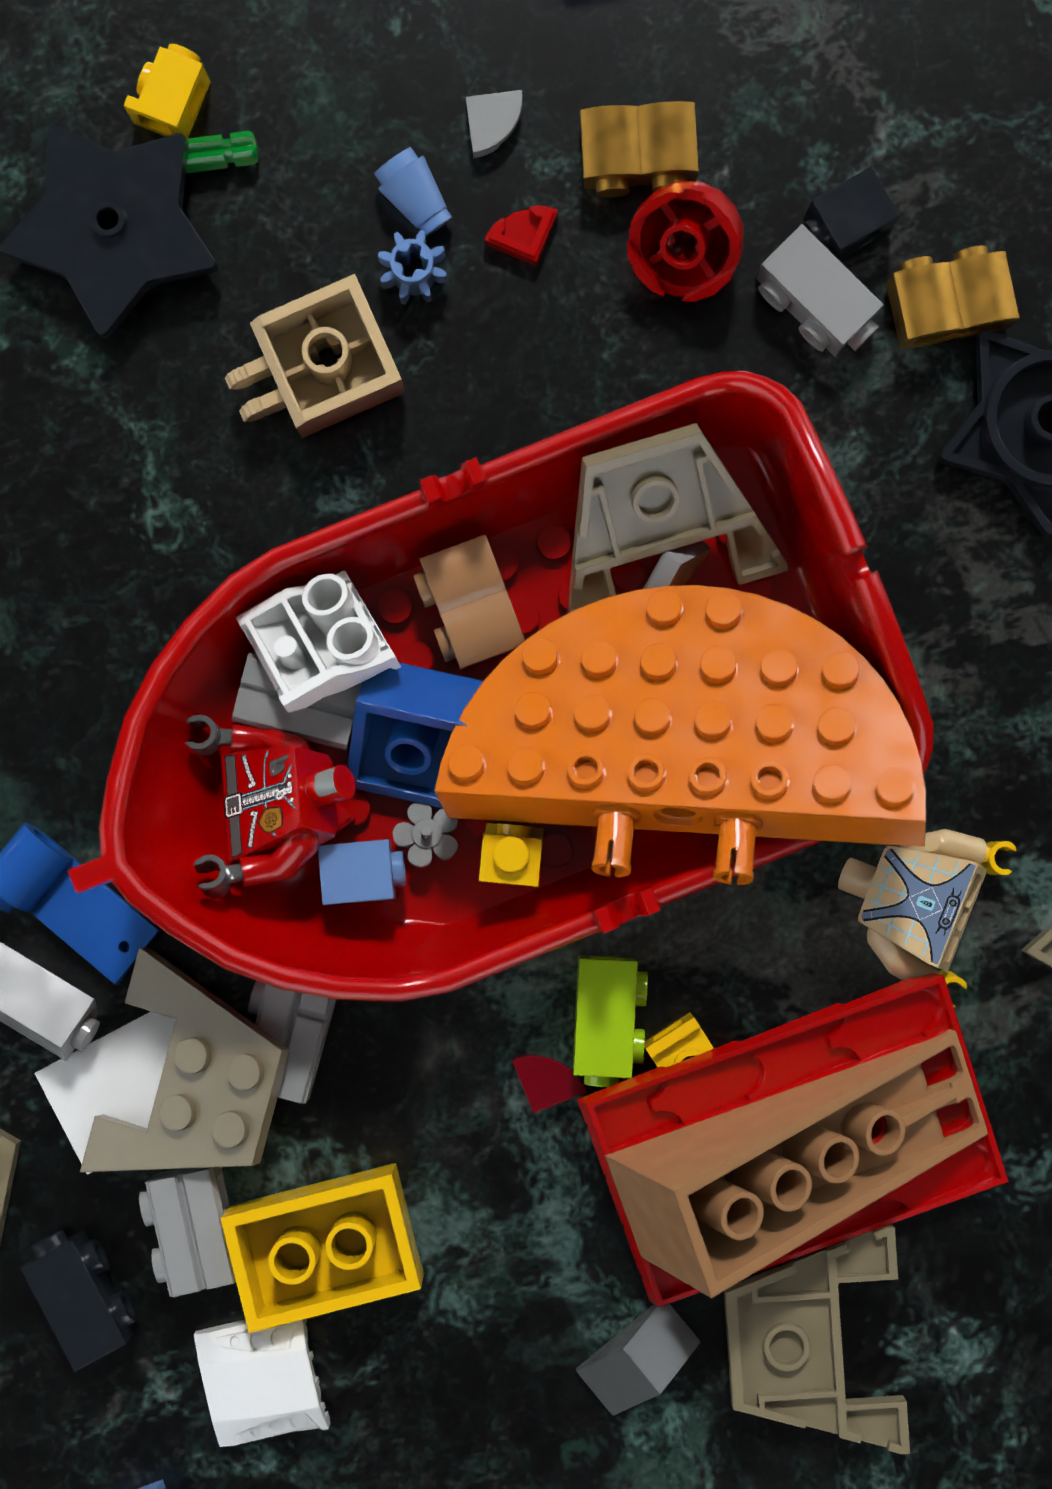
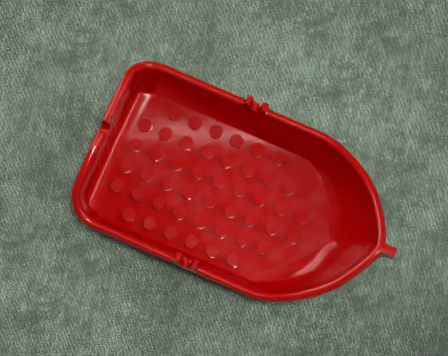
M727 371L697 377L480 465L476 457L461 464L462 469L442 478H438L437 475H431L421 479L419 490L275 547L228 576L184 620L151 664L124 716L107 777L99 825L101 857L67 870L76 894L112 882L129 904L175 939L226 970L281 990L335 1000L403 1002L455 991L597 932L604 934L620 927V924L629 920L661 911V906L720 883L713 877L714 869L716 868L719 834L634 829L630 874L624 877H616V867H612L611 862L609 877L597 874L591 870L598 827L457 818L458 825L455 831L447 834L454 837L458 844V850L453 858L445 861L441 860L432 850L433 858L431 864L426 868H418L411 865L408 860V851L411 847H398L393 839V830L398 823L406 822L412 824L408 818V809L416 802L355 789L354 796L351 799L338 803L356 819L348 827L336 833L334 838L319 846L387 839L392 841L393 852L403 851L406 873V886L396 887L397 899L323 905L318 848L317 852L298 874L291 879L243 887L242 882L233 883L230 891L225 896L210 898L200 891L198 885L215 881L219 877L220 871L201 874L197 873L193 865L198 858L211 854L221 858L226 866L235 865L228 862L221 754L230 752V746H221L212 755L203 756L194 752L185 743H203L209 738L211 733L208 727L195 728L187 723V720L194 715H205L212 719L219 728L232 729V723H234L231 721L247 656L249 653L256 654L236 617L282 590L307 585L313 578L322 574L336 575L344 570L346 571L399 663L484 681L512 651L460 670L457 659L445 662L434 633V629L444 626L436 604L425 608L413 575L424 572L420 558L486 535L524 639L526 640L551 622L567 615L582 457L697 423L787 562L788 571L738 585L733 576L725 536L722 534L702 540L712 549L683 586L720 587L757 594L786 604L816 619L840 635L869 662L896 698L912 730L924 775L933 751L934 724L904 637L878 571L871 573L864 558L862 549L866 548L867 545L801 401L784 385L768 377L748 371ZM663 552L612 567L610 573L616 595L643 589ZM351 737L347 751L307 741L310 750L329 755L333 766L343 764L348 767ZM430 805L432 809V819L434 818V815L443 808ZM486 823L544 828L538 887L479 881L483 834H485ZM755 836L753 869L819 843L821 840ZM736 860L733 862L732 878L737 876L735 874Z

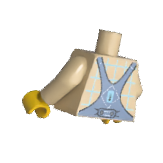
M948 829L925 833V847L903 845L896 847L887 845L877 867L852 857L849 858L841 872L838 888L864 899L858 915V921L868 927L867 943L890 974L903 981L908 978H919L929 973L943 975L946 984L956 982L967 989V983L958 975L948 970L986 873L989 875H1009L1012 873V870L1001 869L996 865L995 854L998 849L1008 852L1016 851L1013 843L1009 841L986 843L984 839Z

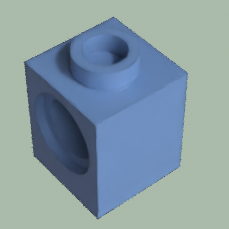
M389 839L318 846L323 905L397 899L396 887L406 886L403 851L393 852L392 841Z

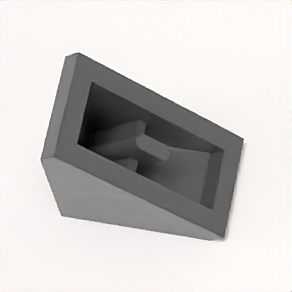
M670 1303L661 1307L653 1304L576 1368V1372L613 1416L660 1395L701 1341Z

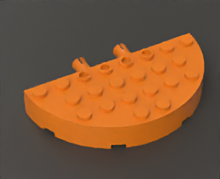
M685 585L634 590L607 597L578 608L539 630L499 663L482 682L464 708L459 720L468 726H455L440 764L434 791L448 818L598 827L591 870L597 874L609 877L611 862L612 867H616V877H624L630 874L634 829L719 834L716 868L714 869L713 877L721 883L732 885L733 862L735 860V874L738 875L737 884L745 885L753 882L755 836L925 847L926 800L921 759L912 730L904 713L882 677L856 649L840 635L816 619L786 604L757 594L729 588Z

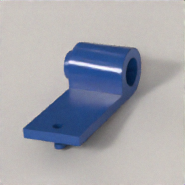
M23 823L0 852V910L10 914L14 908H17L21 911L32 913L112 983L119 985L135 965L139 947H149L161 933V930L106 884L76 894L67 870L82 864L44 832L29 823Z

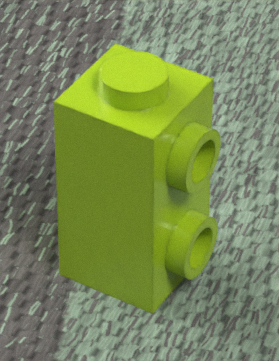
M578 955L572 1069L574 1075L584 1076L585 1085L610 1087L619 1083V1078H632L633 1063L643 1064L644 1029H634L635 1006H646L648 977L647 972L637 971L638 961L635 958Z

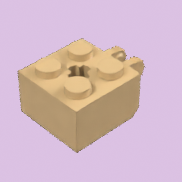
M355 274L255 318L250 322V325L264 356L232 370L225 377L229 389L237 390L246 388L255 382L273 375L279 389L251 399L239 410L243 421H256L287 407L295 427L302 438L405 393L400 374ZM330 348L334 355L342 354L340 358H337L338 362L333 366L325 367L324 364H314L322 361L319 352L323 349Z

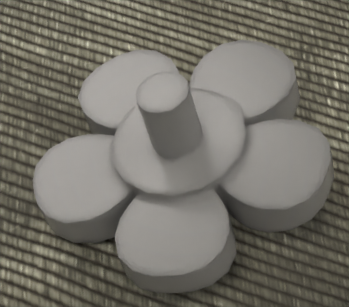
M417 802L412 804L408 809V818L412 824L406 822L398 823L393 830V839L398 847H411L408 851L410 864L418 868L428 867L433 858L432 850L441 860L445 861L453 858L458 850V844L454 837L447 834L454 832L457 828V818H448L444 809H441L432 819L430 805Z

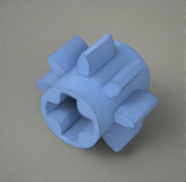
M420 230L416 239L406 240L396 232L394 234L396 246L392 252L381 251L378 253L379 262L383 266L391 268V271L383 274L380 278L383 289L396 285L400 289L401 304L404 305L409 300L410 295L421 294L427 302L432 301L430 288L433 283H447L448 280L447 273L443 269L434 267V264L441 262L445 258L444 247L438 246L430 250L426 245V236L423 230ZM413 258L421 259L423 270L416 269L412 277H406L403 265L410 266Z

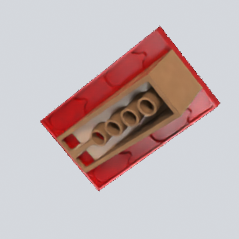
M929 973L919 978L905 979L845 1004L836 1003L746 1040L729 1042L666 1068L660 1066L577 1099L584 1121L587 1123V1129L602 1171L606 1176V1182L619 1218L625 1228L624 1231L636 1265L643 1278L642 1281L649 1301L658 1307L700 1292L713 1298L753 1273L1009 1182L943 975Z

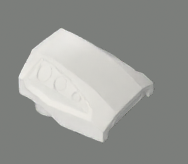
M345 570L336 575H319L309 581L307 585L286 588L236 617L287 712L307 708L322 698L347 690L388 668L395 670L401 668Z
M245 1319L195 1331L194 1339L199 1368L211 1420L220 1447L235 1446L295 1431L317 1428L321 1430L329 1429L331 1423L328 1411L324 1412L325 1403L321 1402L320 1381L318 1376L315 1377L312 1364L313 1351H309L307 1325L305 1326L307 1319L252 1333L248 1332Z

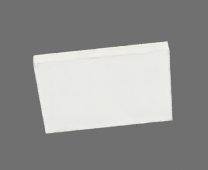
M149 1012L88 1044L83 1051L77 1050L73 1052L67 1061L60 1059L34 1073L81 1164L94 1116L104 1114L148 1128L176 1019L155 1012Z

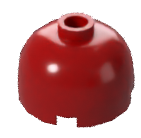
M679 180L660 187L639 206L630 224L627 256L636 276L652 292L663 297L665 293H669L673 296H682V301L695 302L715 295L730 281L743 253V223L736 206L721 190L701 181Z

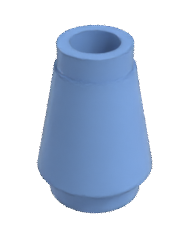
M411 147L394 156L374 173L381 183L378 190L417 229L425 231L426 237L452 219V216L446 209L447 206L425 157L421 156L418 158Z

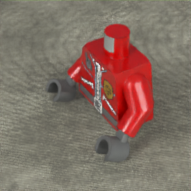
M205 715L190 717L187 723L191 727H208L211 731L209 738L203 743L185 742L194 752L206 756L212 755L221 746H230V752L221 754L228 862L235 865L226 866L221 858L212 854L198 858L193 865L197 873L205 874L212 871H220L219 877L215 881L199 884L198 888L204 895L210 898H221L230 891L233 883L242 882L243 887L293 878L317 852L319 845L335 837L338 831L336 803L351 799L355 793L356 784L352 772L343 764L333 766L329 755L310 750L307 740L293 733L269 728L262 729L241 723H232V729L219 728L212 719Z

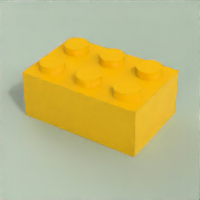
M396 1163L233 1204L227 1208L220 1218L249 1333L421 1289L424 1273Z

